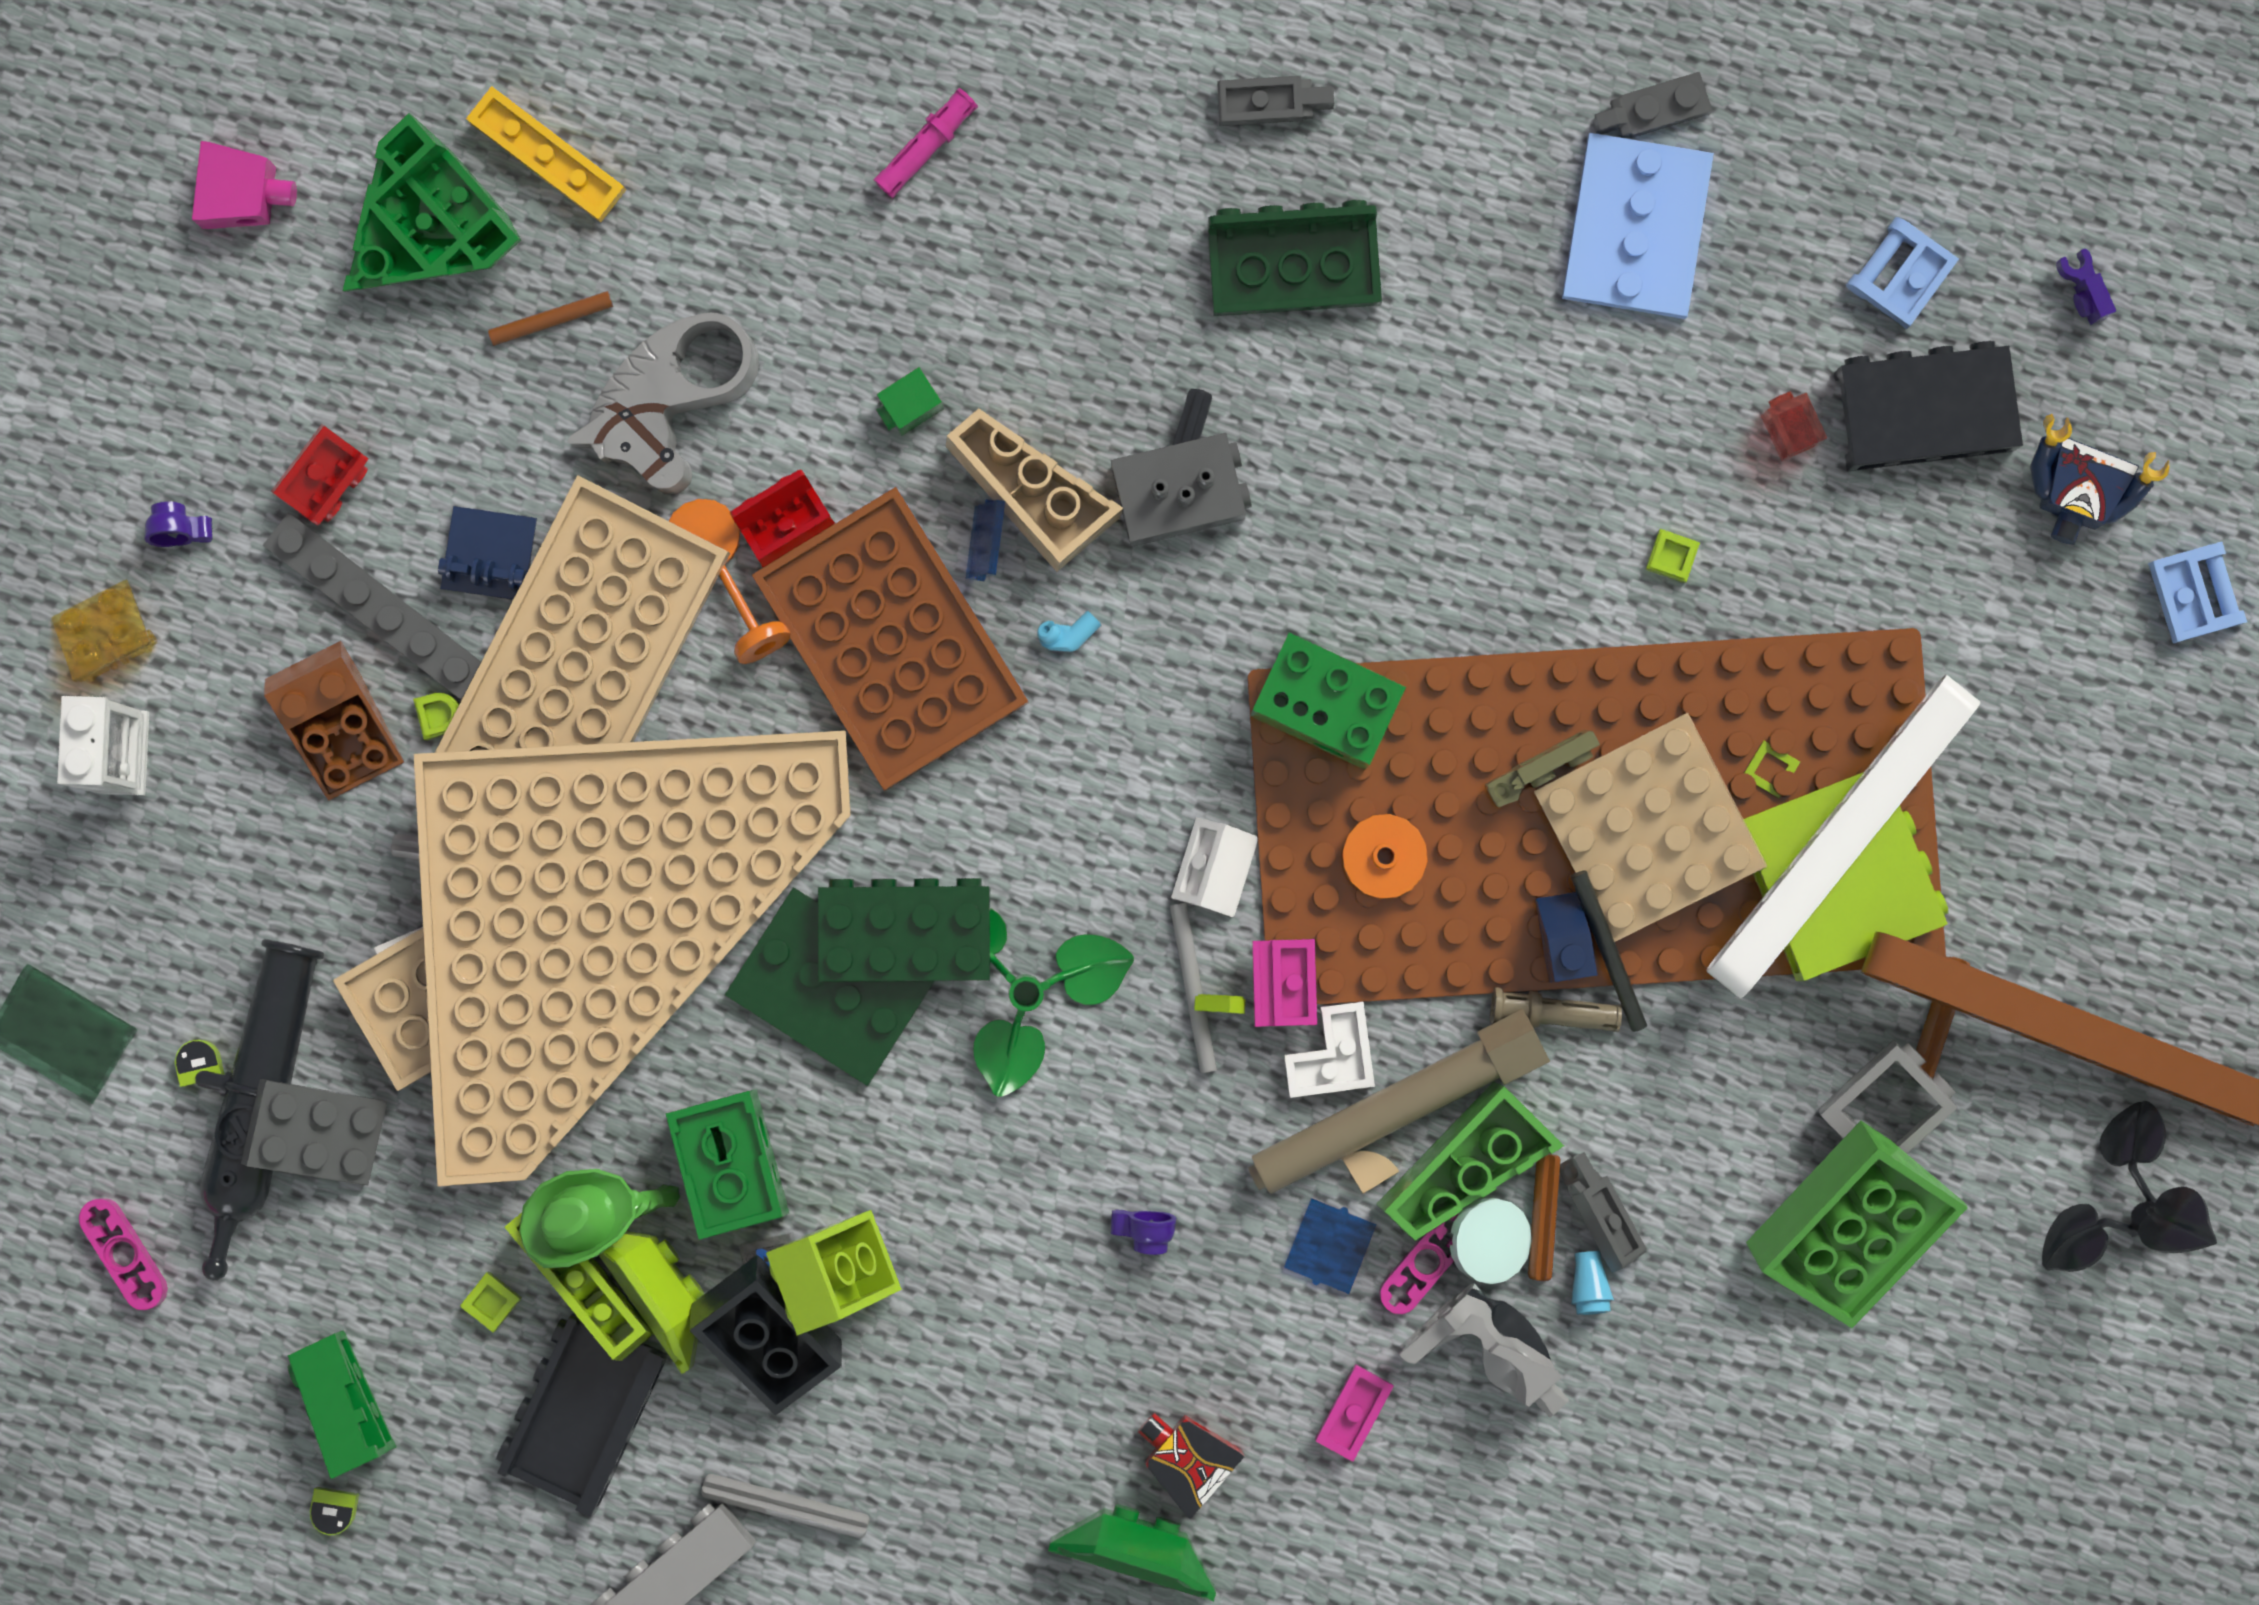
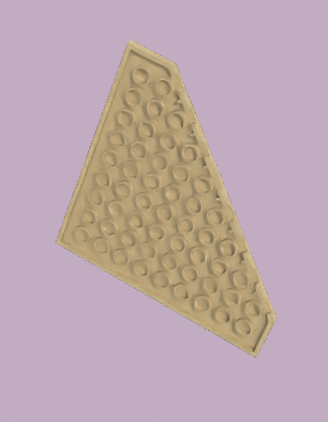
M846 731L414 754L437 1186L526 1180L741 937L851 816Z

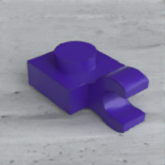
M2084 248L2076 253L2080 261L2079 269L2070 267L2066 257H2062L2056 262V268L2061 277L2076 284L2074 287L2076 294L2073 296L2075 308L2081 317H2087L2091 326L2107 319L2117 310L2101 274H2096L2093 269V260L2090 252Z

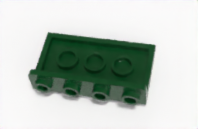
M1350 200L1343 202L1342 207L1325 208L1324 203L1315 202L1300 205V210L1283 211V207L1279 205L1258 208V213L1241 214V209L1238 208L1217 210L1216 215L1208 217L1207 224L1213 316L1381 306L1382 294L1376 224L1377 206L1367 205L1365 200Z
M919 878L914 879V887H897V879H871V887H854V879H829V887H818V982L990 981L991 887L982 886V878H957L956 886H939V879Z

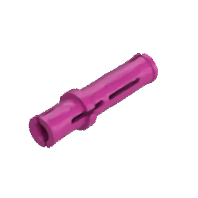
M958 88L942 108L935 114L930 113L925 118L927 123L873 181L893 199L907 181L917 173L945 141L950 143L955 137L953 133L978 108L975 101L966 92Z

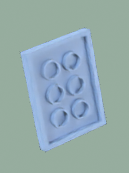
M1589 133L1562 299L1686 319L1689 312L1714 153Z

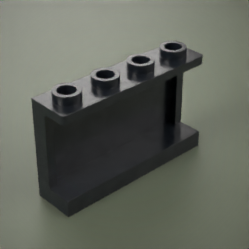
M1983 341L1969 345L1970 350L1954 352L1953 346H1941L1929 349L1928 355L1912 357L1911 351H1899L1887 354L1886 360L1870 362V356H1857L1845 359V365H1841L1834 372L1835 381L1840 380L1849 446V452L1845 455L1847 472L2009 453L2022 447L2023 440L2010 346L1996 347L1995 341Z
M573 1313L569 1316L568 1320L561 1318L554 1330L551 1342L556 1344L550 1359L542 1358L535 1371L532 1381L538 1383L532 1398L525 1397L517 1410L514 1420L520 1424L514 1437L507 1436L499 1449L496 1460L502 1463L497 1474L504 1477L512 1475L577 1505L576 1511L592 1517L602 1502L669 1355L642 1343L622 1361L612 1360L581 1320Z

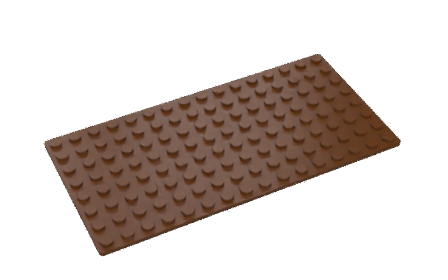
M1915 628L1356 663L1406 687L1371 764L1366 770L1250 716L1265 941L1315 939L1317 1004L1491 994L1494 987H1501L1503 992L1613 986L1589 923L1597 976L1552 983L1548 981L1535 899L1576 892L1570 877L1576 872L1534 791L1686 713H1689L1743 819L1865 772L1926 696L1921 634ZM1272 668L1255 669L1248 674L1250 715ZM1582 730L1594 732L1600 745L1591 749L1592 758L1570 768L1568 762L1553 770L1556 777L1535 788L1532 787L1531 783H1528L1521 790L1518 801L1496 807L1485 787L1486 783ZM1763 740L1770 744L1774 752L1788 754L1800 761L1799 766L1793 773L1785 771L1788 767L1786 763L1766 753L1754 774L1771 783L1775 792L1781 795L1779 798L1757 786L1755 779L1751 775L1744 773ZM1930 767L1902 801L1900 807L1902 812L1908 811L1914 821L1916 834L1913 835V839L1918 851L1923 850L1930 861L1932 874L1928 876L1934 891L1939 890L1941 892L1932 769ZM1392 814L1408 820L1419 830L1426 843L1428 862L1423 877L1412 890L1397 898L1377 899L1362 893L1350 883L1343 869L1342 850L1347 836L1359 822L1373 815ZM1382 848L1378 851L1377 858L1382 864H1389L1393 859V854L1389 849ZM1751 874L1616 941V947L1631 985L1715 979L1706 971L1708 966L1763 898L1754 875ZM1944 926L1907 940L1910 943L1946 956ZM1784 950L1762 976L1793 974ZM1866 957L1828 972L1862 970Z

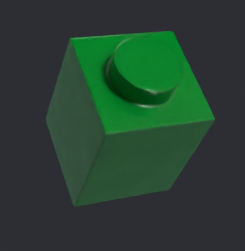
M920 367L877 393L881 406L875 409L889 431L896 427L901 436L944 410L942 401Z

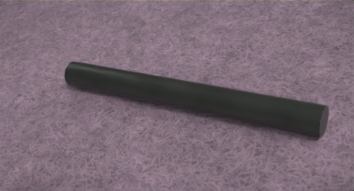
M1586 870L1576 872L1570 876L1630 1029L1632 1032L1640 1031L1647 1027V1023Z

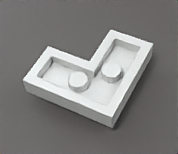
M1357 1002L1320 1007L1326 1050L1284 1055L1289 1098L1375 1087L1364 1003Z

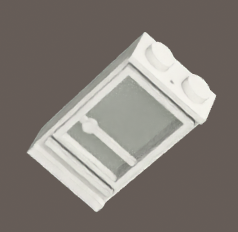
M62 696L57 784L100 794L145 796L149 711L128 707L110 701L107 697Z

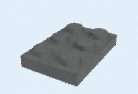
M260 1079L241 1164L248 1167L368 1186L387 1102L375 1098Z

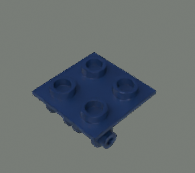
M453 506L445 558H440L438 565V574L442 575L440 589L513 600L530 568L537 518Z

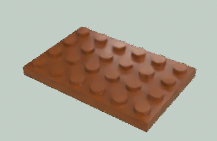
M894 487L752 574L779 621L788 627L791 633L789 637L884 791L889 790L1029 704L1028 699L897 487Z

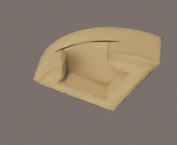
M1355 1151L1341 1158L1363 1194L1400 1172L1389 1159L1371 1151Z

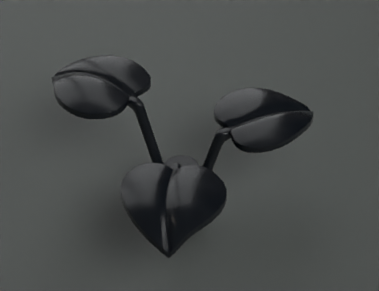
M2145 1100L2143 1102H2136L2121 1111L2107 1125L2100 1138V1151L2104 1159L2113 1166L2128 1164L2129 1172L2144 1195L2146 1202L2139 1203L2134 1207L2131 1213V1224L2110 1218L2099 1220L2096 1209L2089 1204H2077L2063 1210L2052 1223L2045 1238L2042 1251V1265L2047 1271L2061 1270L2074 1272L2084 1270L2097 1263L2104 1255L2108 1246V1234L2103 1229L2105 1227H2112L2127 1232L2132 1237L2139 1235L2141 1242L2147 1248L2159 1253L2190 1252L2217 1244V1239L2210 1222L2208 1207L2203 1197L2197 1191L2181 1186L2163 1192L2156 1199L2138 1171L2137 1162L2151 1163L2155 1161L2161 1154L2166 1141V1128L2159 1110L2152 1103Z

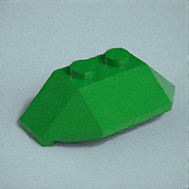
M1115 1504L1114 1510L1104 1508L1052 1536L1050 1539L1049 1552L1214 1602L1216 1596L1215 1586L1187 1533L1179 1531L1181 1524L1175 1521L1156 1517L1155 1523L1139 1519V1511Z

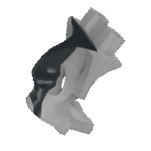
M1474 1283L1464 1288L1436 1310L1430 1319L1400 1346L1403 1350L1399 1355L1403 1360L1416 1364L1440 1345L1462 1335L1472 1334L1477 1336L1482 1343L1483 1369L1492 1384L1511 1394L1528 1407L1535 1402L1549 1417H1552L1569 1401L1555 1384L1561 1377L1551 1361L1545 1344L1532 1324L1507 1302L1487 1298Z

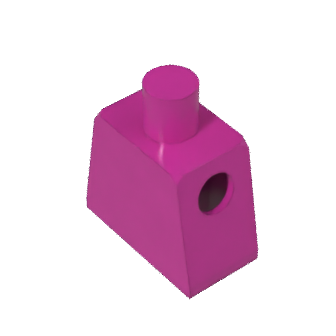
M201 141L192 220L202 229L269 225L272 205H295L297 198L296 182L275 179L276 166L266 157Z

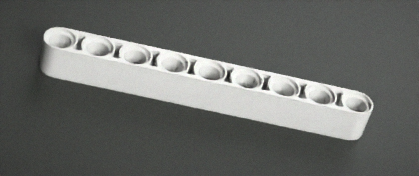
M1944 675L1932 687L1716 955L1706 970L1711 976L1740 999L1753 988L1980 705V701L1948 675Z

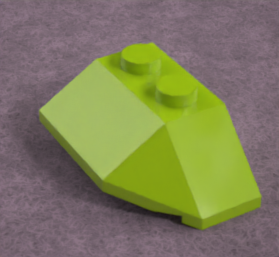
M626 1231L621 1239L599 1256L675 1363L680 1373L683 1374L694 1366L698 1339L689 1331L691 1305L703 1296L704 1292L691 1274L684 1277L675 1264L680 1258L666 1239L659 1242L656 1236Z

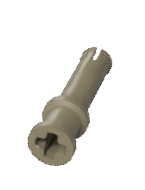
M1494 987L1491 996V1025L1521 1009L1524 1010L1533 1028H1538L1540 1024H1551L1619 1032L1622 1022V1006L1620 1004H1598L1543 998L1542 994L1537 991L1530 990L1528 994L1503 992L1501 987Z

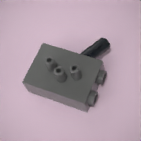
M1190 389L1188 391L1171 446L1111 460V469L1120 506L1123 507L1122 514L1130 547L1243 521L1246 518L1245 509L1252 507L1247 484H1239L1235 468L1242 467L1237 443H1229L1226 432L1201 438L1212 402V395L1204 390Z

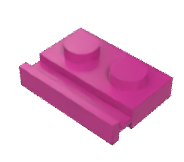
M1315 939L1252 941L1254 1027L1317 1025Z

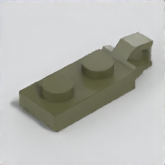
M1582 730L1511 768L1510 771L1486 783L1485 787L1496 807L1518 801L1524 785L1531 783L1533 788L1538 787L1556 777L1553 770L1568 762L1570 768L1589 760L1593 757L1591 749L1599 746L1600 743L1593 731Z

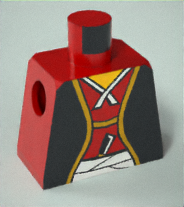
M1153 1413L1138 1430V1433L1155 1447L1154 1451L1145 1460V1465L1189 1519L1196 1514L1244 1458L1243 1451L1186 1415L1172 1429L1158 1415Z

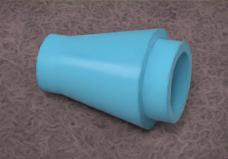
M1600 1251L1575 1253L1571 1304L1576 1305V1314L1592 1315L1611 1312L1610 1302L1614 1301L1601 1261Z

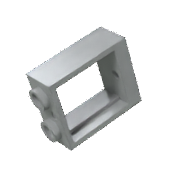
M1892 1040L1819 1108V1112L1826 1122L1844 1138L1857 1123L1843 1109L1895 1061H1898L1938 1103L1932 1111L1895 1143L1908 1154L1958 1108L1951 1099L1956 1091L1939 1074L1931 1078L1920 1067L1926 1061L1909 1043L1901 1047L1895 1040Z

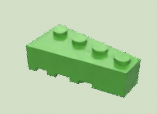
M1493 1081L1376 1205L1408 1236L1416 1241L1460 1213L1467 1205L1480 1197L1484 1198L1495 1191L1496 1187L1516 1174L1520 1175L1534 1166L1535 1162L1549 1153L1553 1154L1564 1147V1145L1505 1086Z

